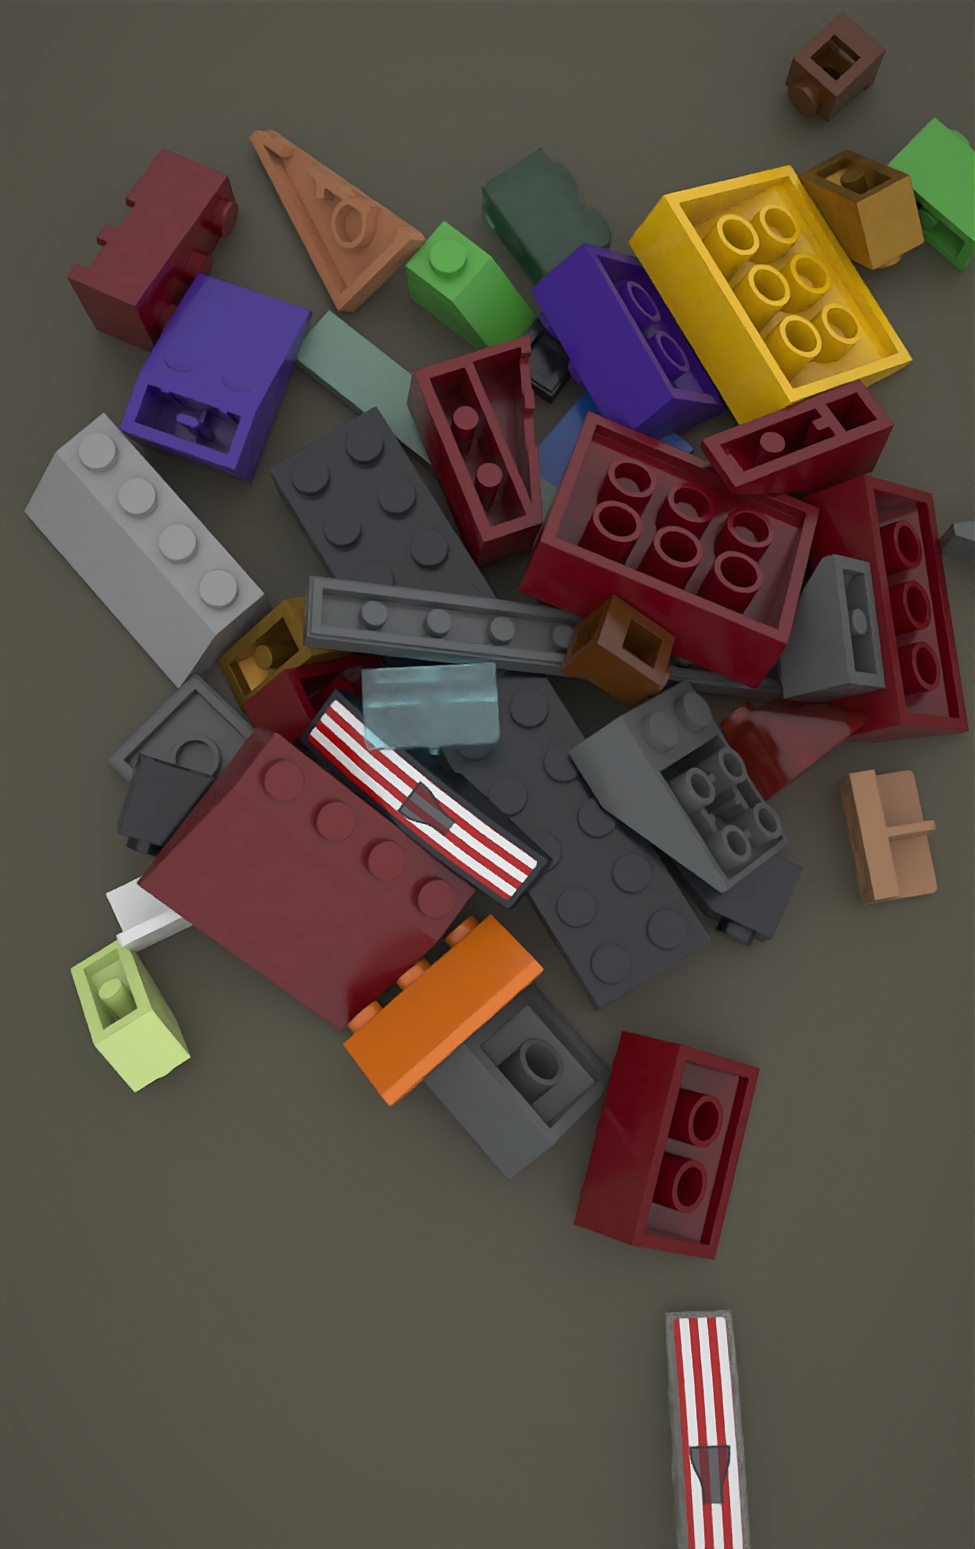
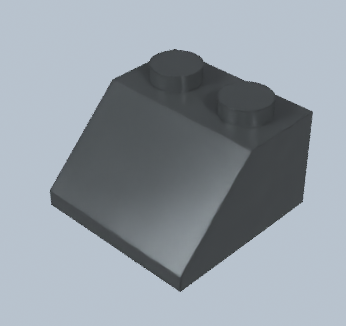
M532 983L456 1048L423 1081L507 1179L510 1180L553 1146L607 1091L611 1072Z

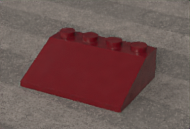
M588 411L517 591L582 618L614 594L676 637L671 655L757 689L788 645L820 508L784 493L732 495L709 461Z
M260 725L252 732L137 881V885L341 1032L352 1019L374 1002L439 941L477 890L277 732Z

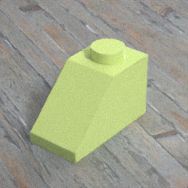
M117 939L70 969L94 1046L134 1092L142 1089L157 1078L167 1075L176 1066L191 1058L174 1014L137 952L121 948Z

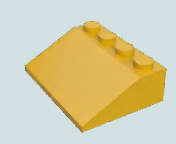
M791 165L665 194L628 241L739 425L857 380H861L867 388L906 367L913 360Z

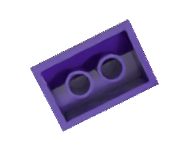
M583 242L531 289L542 309L539 317L543 326L555 339L560 341L570 359L568 362L569 372L574 380L589 392L599 410L596 413L597 415L660 440L674 432H681L720 415L729 408L638 258Z

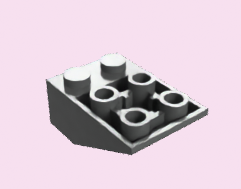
M688 679L621 715L567 751L605 810L721 893L732 888L790 843L782 829L777 813L762 798L747 774L743 759L735 750L731 749L714 722L708 704L695 692Z

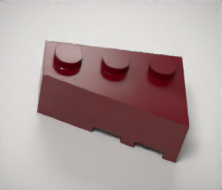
M162 148L126 196V205L132 209L120 226L115 228L106 224L97 235V244L103 246V248L91 265L86 268L76 264L67 276L96 330L151 353L198 272L210 275L213 263L212 253L220 238H226L232 232L239 210L227 175Z

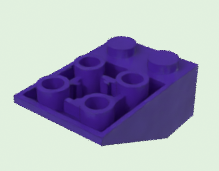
M198 272L143 364L119 430L140 446L252 484L313 314L312 311Z

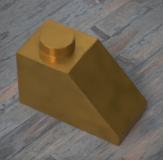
M846 149L797 175L847 256L871 270L886 268L899 262L903 258L904 253L924 243L909 174Z
M305 596L284 599L217 659L242 713H247L243 704L283 670L352 656L356 653L303 646Z

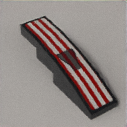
M335 689L298 739L349 787L400 830L453 871L507 909L516 907L553 861L541 847L462 773H448L405 731H391L348 689Z

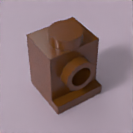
M842 11L793 57L785 83L789 87L788 96L792 105L801 114L810 117L817 113L828 123L862 89L866 91L874 83L886 49Z
M613 594L576 624L560 672L569 678L579 673L628 707H631L644 697L649 699L655 697L666 685L672 671L668 661L676 637Z

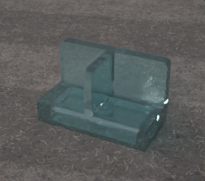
M496 662L362 670L364 739L368 750L428 748L430 755L440 754V747L491 745L498 743L500 733Z

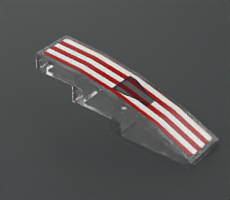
M732 1310L666 1312L664 1326L669 1374L668 1401L673 1450L672 1477L678 1549H750L745 1457Z

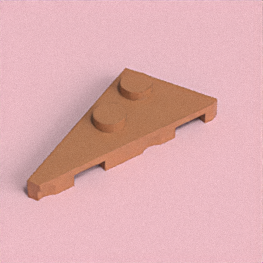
M255 130L249 137L339 312H355L426 242L425 237L420 231L276 131Z

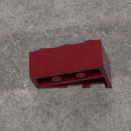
M530 334L420 368L412 373L406 404L465 548L477 567L530 550L543 524L538 446H535L533 418L535 399L534 390H531Z

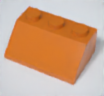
M492 914L481 923L473 915L466 919L445 938L444 941L451 948L433 965L425 957L397 980L396 984L401 988L402 992L384 1008L375 1000L347 1025L354 1035L343 1043L344 1047L389 1106L402 1100L456 1048L542 975L544 969Z

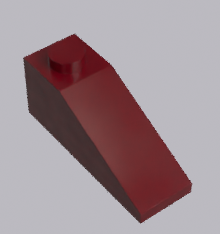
M857 380L704 438L701 441L700 449L732 495L818 492L873 472L894 427V423L862 381Z

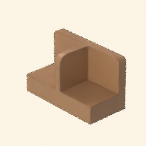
M875 769L849 773L840 780L837 786L861 905L936 892L937 882L927 834L935 831L936 825L934 820L924 821L914 773L910 770L876 775Z

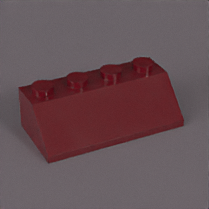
M864 474L802 497L803 502L820 508L810 549L812 574L822 557L832 554L870 562L886 688L829 701L828 714L835 729L836 740L876 743L968 732L932 493Z

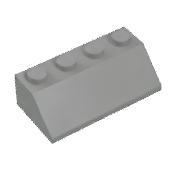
M102 413L55 452L24 512L178 689L195 673L201 676L217 662V659L273 610L264 592L105 413Z

